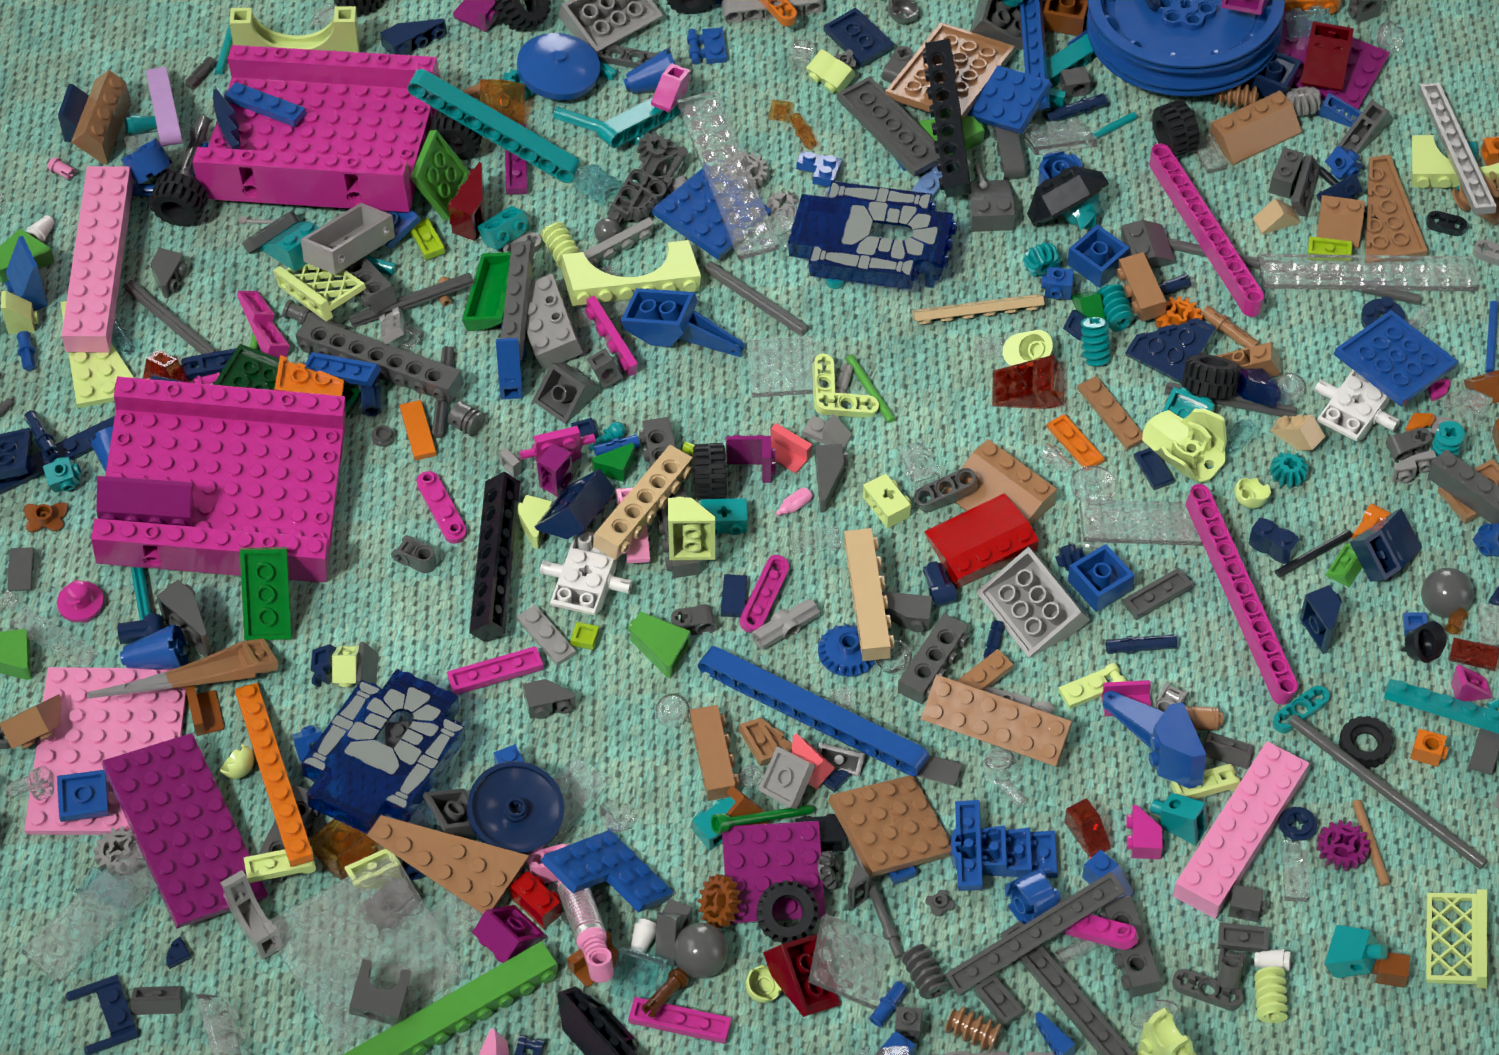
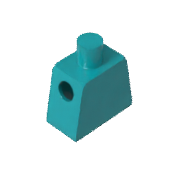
M1171 793L1165 802L1154 799L1151 804L1150 812L1160 816L1162 829L1195 846L1207 830L1205 802Z
M1336 925L1324 965L1333 977L1336 978L1369 974L1373 970L1376 959L1387 958L1388 949L1385 944H1379L1378 940L1369 930Z

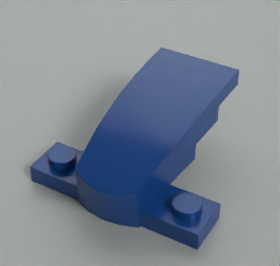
M979 800L955 801L956 828L951 838L950 856L952 864L957 870L959 891L983 890V875L1022 877L1032 871L1041 869L1047 878H1058L1055 830L1031 832L1030 828L1006 830L1005 825L981 829Z

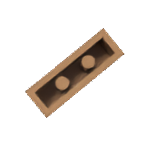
M1144 252L1119 259V268L1116 269L1119 281H1123L1125 284L1124 292L1126 297H1130L1132 300L1131 306L1134 314H1138L1141 322L1165 315L1166 300Z

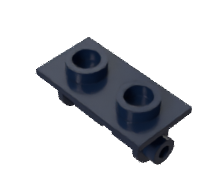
M1353 174L1351 176L1348 175L1347 178L1324 191H1319L1316 197L1319 202H1321L1322 195L1350 199L1361 193L1363 189L1356 174Z

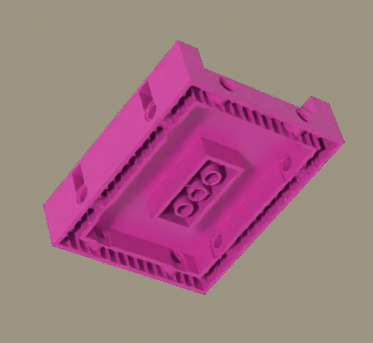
M232 45L227 58L231 74L227 91L235 82L302 106L306 109V115L293 127L228 102L236 112L241 150L226 149L220 135L218 122H216L208 148L197 147L192 161L196 180L205 187L208 199L353 208L359 203H363L383 211L410 212L416 191V185L412 182L410 176L429 134L432 117L438 110L412 96L408 92L407 87L415 71L418 69H424L440 78L437 57Z
M117 376L114 391L116 412L106 476L191 482L194 498L193 518L191 527L94 518L91 541L96 564L241 576L240 548L287 547L289 580L327 581L346 428L345 396Z

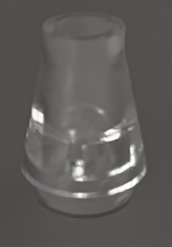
M1050 443L1045 446L1039 455L1042 463L1064 474L1073 466V463L1069 461L1056 445H1051Z

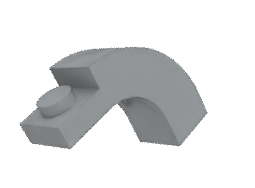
M241 870L220 882L225 893L223 896L231 913L261 959L263 960L284 948L278 931L259 906L246 874Z

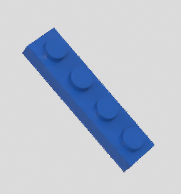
M235 82L224 94L225 100L229 103L293 127L306 115V109L302 106Z
M315 352L310 354L304 364L307 369L312 371H322L343 379L344 382L368 387L372 386L381 371L379 365L375 363Z

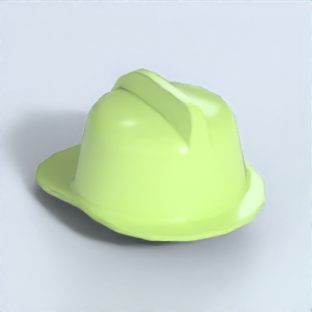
M1042 330L1018 333L1006 340L1002 354L1004 360L1013 367L1042 364L1049 359L1053 351V341L1051 336Z

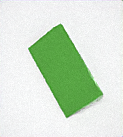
M1346 543L1325 574V576L1349 588L1363 568L1351 544Z

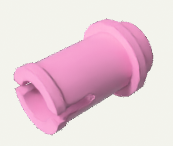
M59 157L51 158L47 165L51 173H57L67 180H70L76 172L74 167L65 164Z

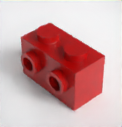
M527 871L509 885L511 899L543 930L561 916L562 901L554 891L550 892L539 876H533Z

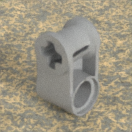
M1166 682L1155 702L1154 708L1164 712L1170 704L1181 702L1185 704L1189 691H1181L1172 687L1171 683Z

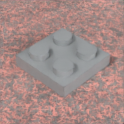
M777 746L758 790L790 808L797 809L815 765Z

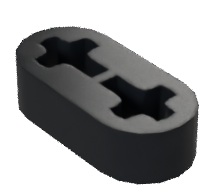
M1431 211L1427 215L1426 226L1436 232L1452 236H1462L1466 232L1467 221L1457 215L1441 211Z

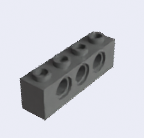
M943 613L899 679L897 693L923 704L929 696L936 674L945 677L947 673L946 668L949 664L953 665L955 663L959 648L966 646L969 640V635H967L968 625Z
M292 785L291 788L299 813L304 814L301 816L306 835L309 837L313 830L312 822L315 817L320 816L323 804L321 803L319 793ZM276 820L258 855L285 849ZM290 875L272 878L269 880L282 884L285 877H290Z
M1126 896L1114 899L1102 907L1098 916L1132 925L1138 935V942L1133 946V949L1122 950L1113 947L1115 951L1113 955L1116 969H1121L1123 974L1121 976L1122 987L1124 991H1129L1131 998L1159 992L1161 978L1132 897ZM1131 967H1138L1141 970L1135 971Z

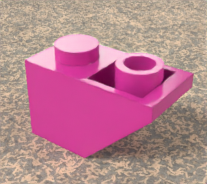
M671 63L661 76L651 105L670 112L688 91L690 70Z
M1132 805L1131 814L1126 816V829H1131V835H1127L1126 849L1131 850V858L1160 859L1162 853V827L1138 805Z

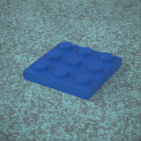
M997 65L976 103L967 115L974 116L978 122L1022 134L1051 88L1052 83L1049 79Z

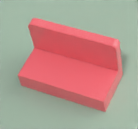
M777 423L772 426L770 433L771 448H776V462L797 473L812 457V444Z

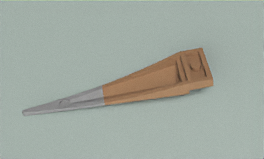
M264 638L241 641L205 658L157 675L90 691L87 693V699L254 678L255 673H268L269 671L278 670V661Z

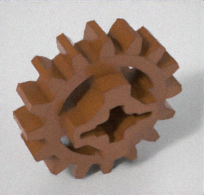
M715 874V876H709V882H703L705 889L699 891L702 899H698V903H701L702 907L698 911L703 913L701 919L702 921H707V924L717 928L729 927L730 921L735 922L736 920L734 914L740 912L737 904H740L741 900L737 899V896L741 892L735 889L737 882H732V877Z

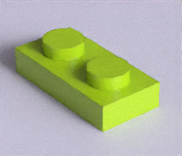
M428 218L421 220L410 231L425 261L445 254V248Z
M1309 236L1307 258L1350 263L1352 241Z

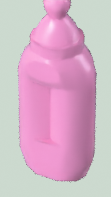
M805 487L800 488L783 501L779 511H776V515L780 516L781 514L796 512L813 498L812 493Z

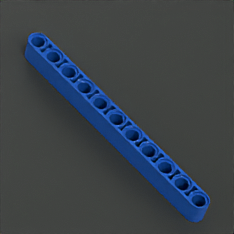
M711 646L697 665L702 673L707 672L710 674V677L907 775L917 776L930 757L927 750L920 745L716 646Z

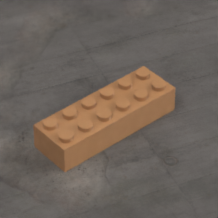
M937 674L921 716L923 721L1058 767L1073 724L1070 720Z

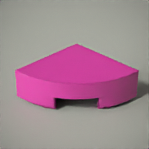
M1439 379L1428 387L1431 401L1439 400L1447 394L1450 379Z

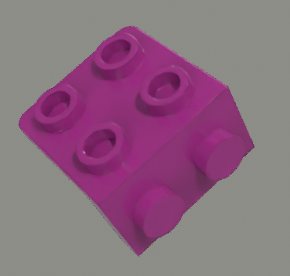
M463 0L453 12V17L487 32L499 18V12L495 9V6H497L495 0Z
M733 435L726 437L727 464L762 465V483H771V475H776V448H771V436Z

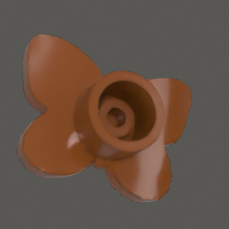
M60 502L52 506L47 504H26L24 506V513L26 519L29 520L26 524V530L34 533L40 531L43 527H47L50 531H60L63 529L61 519L66 516L68 511L67 503Z

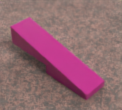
M238 291L237 297L261 351L280 359V355L287 357L290 345L273 323L275 314L258 291Z

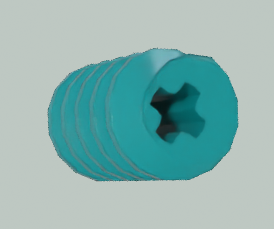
M1120 284L1101 287L1097 292L1101 294L1104 315L1106 316L1109 328L1114 332L1125 330L1134 320L1135 315L1132 312V307L1129 305L1130 302L1126 297L1124 287Z
M1099 317L1083 319L1081 321V326L1083 327L1081 329L1083 334L1082 342H1084L1082 344L1084 350L1082 355L1087 359L1086 364L1090 366L1107 364L1111 358L1108 322Z
M1444 421L1439 424L1431 451H1435L1436 457L1447 449L1459 458L1465 438L1464 428L1455 421Z

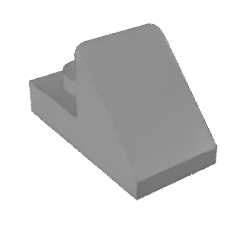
M834 414L830 416L828 421L812 415L802 431L803 436L825 445L842 444L843 450L852 437V433Z

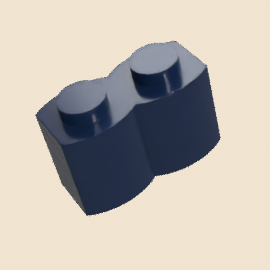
M1265 518L1257 520L1251 529L1249 545L1253 549L1269 554L1272 559L1282 564H1287L1293 559L1299 543V538L1296 534L1287 529L1279 528L1274 522Z

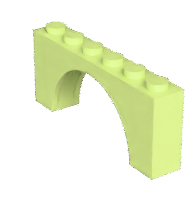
M356 6L335 7L334 17L325 28L312 34L300 36L285 35L270 30L257 20L252 8H231L229 24L233 45L345 52L360 51Z
M1412 135V187L1454 188L1460 186L1450 160L1438 150L1434 141V135ZM1499 163L1479 167L1482 175L1486 174L1489 177V172L1493 171L1499 178Z
M689 240L668 242L666 261L663 265L649 274L638 277H619L602 272L587 260L584 252L562 254L561 272L572 306L587 304V299L594 295L599 303L628 300L632 298L636 288L697 292L700 289L701 274Z

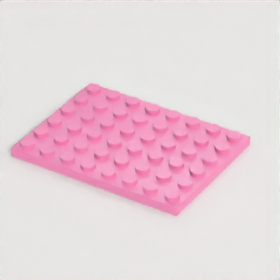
M48 667L43 701L60 694L61 724L52 730L53 735L43 740L38 736L24 829L25 834L103 835L102 833L105 832L109 835L111 834V828H114L116 832L120 831L121 826H124L125 831L130 829L108 778L109 816L60 822L57 776L104 770L102 761L182 736L187 696L185 686L87 699V693L90 691L133 682L169 670Z

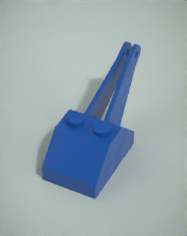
M636 288L621 319V323L626 331L651 346L671 347L680 339L737 357L741 356L745 348V344L741 340L735 338L694 310L698 303L695 292Z
M1108 691L1103 695V708L1152 749L1151 753H1149V762L1151 767H1155L1158 776L1174 781L1188 789L1200 785L1203 786L1206 753L1183 702L1170 704L1163 712L1114 691Z

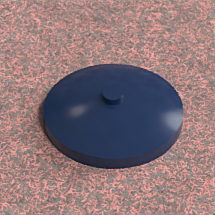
M510 761L490 767L476 779L467 801L468 822L473 833L482 843L525 855L535 853L546 847L557 835L564 817V799L555 780L543 769L526 762Z

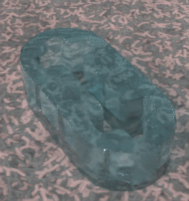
M1248 419L1239 420L1226 433L1225 453H1238L1253 438L1255 425L1252 421ZM1241 429H1249V431H1244L1242 434H1240ZM1236 439L1235 445H1234V444H1231L1230 446L1228 445V442H1229V443H1232V442Z

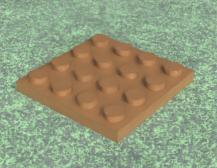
M909 775L831 794L828 799L869 877L950 856L951 841L914 776Z

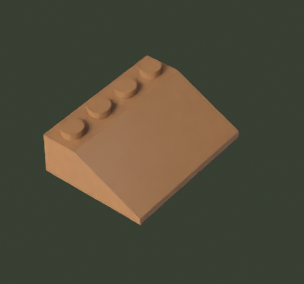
M989 439L978 447L961 467V469H972L979 481L977 491L954 502L965 511L1005 493L1026 518L1030 526H1032L1055 504L1057 489ZM965 478L962 484L971 483L972 478ZM946 487L942 493L947 494L952 488Z

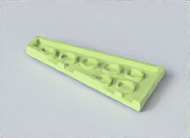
M67 301L60 302L63 315V322ZM112 343L110 352H68L78 408L114 402L117 376L134 378Z

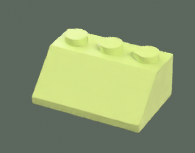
M668 498L669 560H715V516L692 498Z

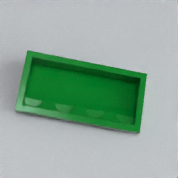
M511 252L482 253L462 318L467 331L488 329L503 322Z

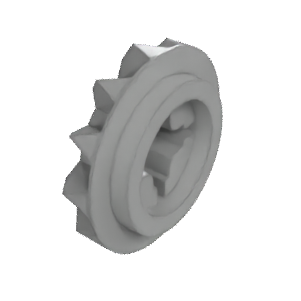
M780 190L777 194L772 192L771 197L767 198L766 206L772 210L771 216L778 219H789L799 212L800 201L797 195H792L790 191L783 193ZM786 200L787 204L780 208V203Z

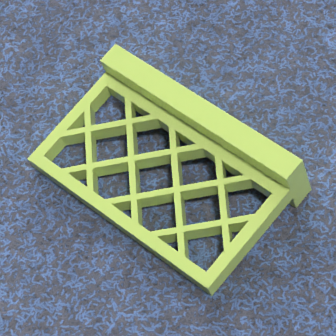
M306 264L297 270L302 271V274L292 275L295 271L290 268L284 269L281 266L273 270L278 286L325 321L333 317L332 310L366 289L362 281L345 269L340 273L332 274L330 272H322V269ZM308 270H317L316 273H307ZM343 277V280L334 281V278ZM329 278L328 281L319 282L320 279ZM314 279L313 283H304L305 280ZM355 285L352 289H346V286ZM332 287H341L340 290L331 291ZM326 288L325 291L316 292L317 289ZM329 297H337L331 302L328 301Z
M1477 889V894L1427 893L1426 982L1477 984L1478 988H1487V890ZM1432 900L1443 901L1448 906L1439 913L1432 907ZM1461 901H1472V907L1465 913L1456 906ZM1450 910H1454L1460 916L1452 924L1444 917ZM1438 920L1447 926L1440 934L1432 928V925ZM1464 920L1472 926V929L1465 935L1456 928ZM1451 931L1460 938L1453 945H1450L1444 939ZM1439 941L1447 948L1440 956L1432 950V946ZM1464 942L1472 948V951L1465 957L1456 950ZM1450 953H1453L1460 959L1453 967H1450L1443 960ZM1438 963L1447 970L1443 975H1431V969ZM1465 964L1472 970V976H1460L1456 970Z

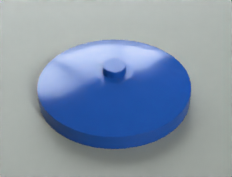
M547 33L530 39L522 46L517 58V73L522 83L532 92L549 99L569 100L583 96L594 88L599 78L600 61L594 49L585 41L568 34Z

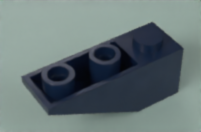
M444 18L397 23L380 32L381 44L389 54L408 55L417 48H423L434 39L442 38L447 33L446 21Z

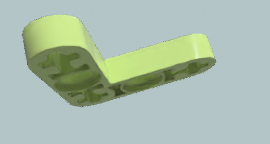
M828 354L816 356L812 365L814 409L819 414L860 418L872 417L876 414L879 403L875 397L835 393L834 361L832 357ZM820 362H824L826 366L824 373H821L822 364ZM825 380L829 383L830 387L822 388L818 381ZM824 400L828 406H824L821 401ZM848 401L851 403L852 408H843L841 402ZM865 404H869V407H872L871 410L867 409Z

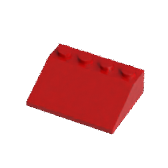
M1005 493L924 531L925 536L956 589L1007 566L1028 547L1036 552L1039 539L1029 522Z

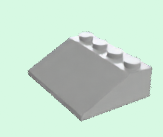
M568 0L561 4L559 18L575 37L589 44L596 53L663 17V14L652 0Z
M1030 547L1026 548L976 591L998 620L1004 623L1005 629L1028 658L1072 636L1090 621L1089 617L1043 560Z

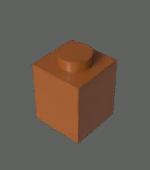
M1388 952L1386 959L1375 960L1371 974L1376 975L1375 983L1405 988L1409 976L1410 955Z

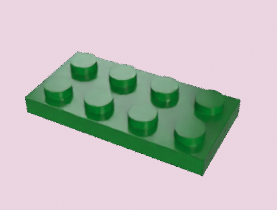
M240 548L244 640L262 638L264 640L291 639L288 548Z

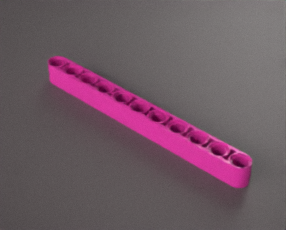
M1155 144L1151 149L1149 162L1152 172L1241 311L1248 317L1258 316L1261 313L1264 298L1261 288L1171 149L1165 144Z
M1195 484L1191 487L1186 499V508L1272 699L1277 704L1286 705L1290 703L1297 690V681L1209 488L1203 484Z

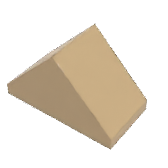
M1276 198L1253 217L1261 234L1301 223L1293 207Z

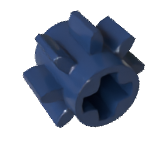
M1075 543L1059 548L1060 553L1055 556L1058 567H1065V570L1069 571L1070 565L1085 557L1083 548H1076Z

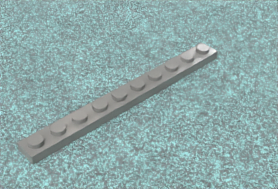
M1419 84L1420 96L1474 215L1496 213V204L1441 84Z

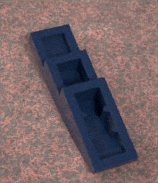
M214 89L213 105L226 149L241 150L236 112L218 89Z

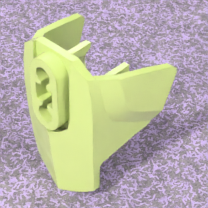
M1194 409L1188 416L1182 419L1167 410L1151 418L1145 425L1142 441L1171 466L1192 480L1199 483L1208 482L1225 464L1227 436L1225 419L1221 415L1206 409ZM1205 465H1211L1213 468L1207 469Z

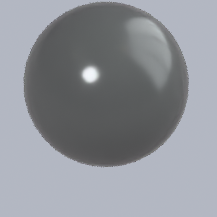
M1437 569L1429 574L1423 582L1421 588L1422 602L1436 616L1442 618L1459 617L1470 608L1473 602V585L1470 579L1457 569Z
M694 923L685 927L678 934L673 948V955L677 966L690 977L705 979L716 975L726 964L729 954L728 943L724 934L717 927L707 923Z

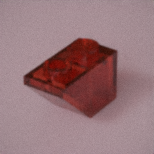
M160 349L146 358L143 379H150L151 375H158L190 383L177 358Z
M1087 798L1066 808L1064 823L1090 859L1100 850L1106 852L1111 849L1100 815Z

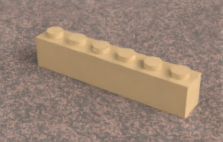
M872 528L844 531V546L862 661L890 658V649H894L893 635L888 633V629H891L890 615H885V609H888L887 595H882V589H885L884 576H879L878 571L882 570L881 557L876 556L875 552L879 550L878 539L873 537Z

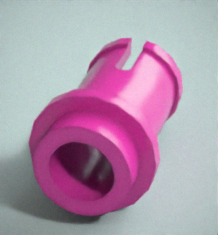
M217 372L203 377L198 375L197 378L193 379V383L214 384L220 373Z

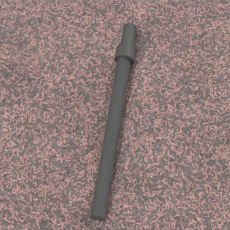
M846 835V838L848 840L856 863L859 864L866 871L854 847L852 846L848 836ZM869 877L868 893L882 925V934L885 942L889 943L895 959L902 957L903 951L898 941L899 935L896 927H893L873 877Z

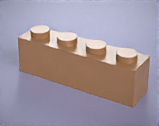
M718 705L690 709V723L707 801L727 798L729 795L726 792L731 786L739 788V779L737 773L733 774L732 772L735 762L733 753L728 754L727 748L730 747V739L728 733L724 734L723 728L726 727L724 713H719Z

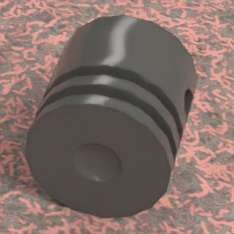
M463 401L457 402L448 416V423L471 437L482 428L485 421V414Z

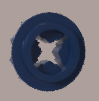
M1290 807L1284 810L1279 817V830L1282 831L1284 837L1290 838L1292 842L1298 840L1303 843L1306 839H1312L1317 830V820L1305 808ZM1294 819H1296V821H1298L1299 824H1303L1301 826V831H1299L1296 826L1292 827V825L1294 824Z

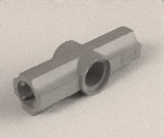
M806 599L790 610L781 609L776 612L770 622L752 632V638L755 644L764 650L783 638L788 640L792 634H798L802 626L820 616V611L812 599Z

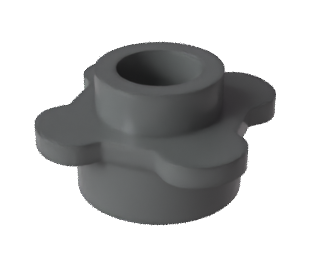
M846 50L845 53L834 56L852 69L857 64L853 59L854 53L852 50Z
M939 890L937 894L926 897L925 902L927 905H930V909L935 916H941L954 908V902L949 900L945 890Z

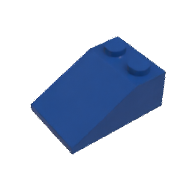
M20 236L6 270L8 281L4 283L8 292L32 302L33 310L37 311L48 307L38 266L24 237Z

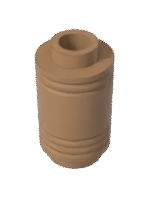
M1185 706L1195 730L1217 731L1218 726L1223 725V712H1219L1218 707Z

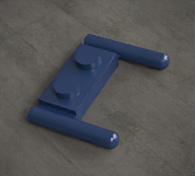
M117 974L71 990L65 994L67 1001H73L96 992L111 1037L85 1046L84 1053L86 1055H92L139 1038Z

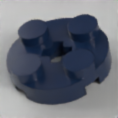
M1384 296L1381 299L1371 300L1363 306L1361 324L1366 328L1376 321L1379 315H1384L1390 310L1405 320V313L1397 303L1393 302L1392 298Z

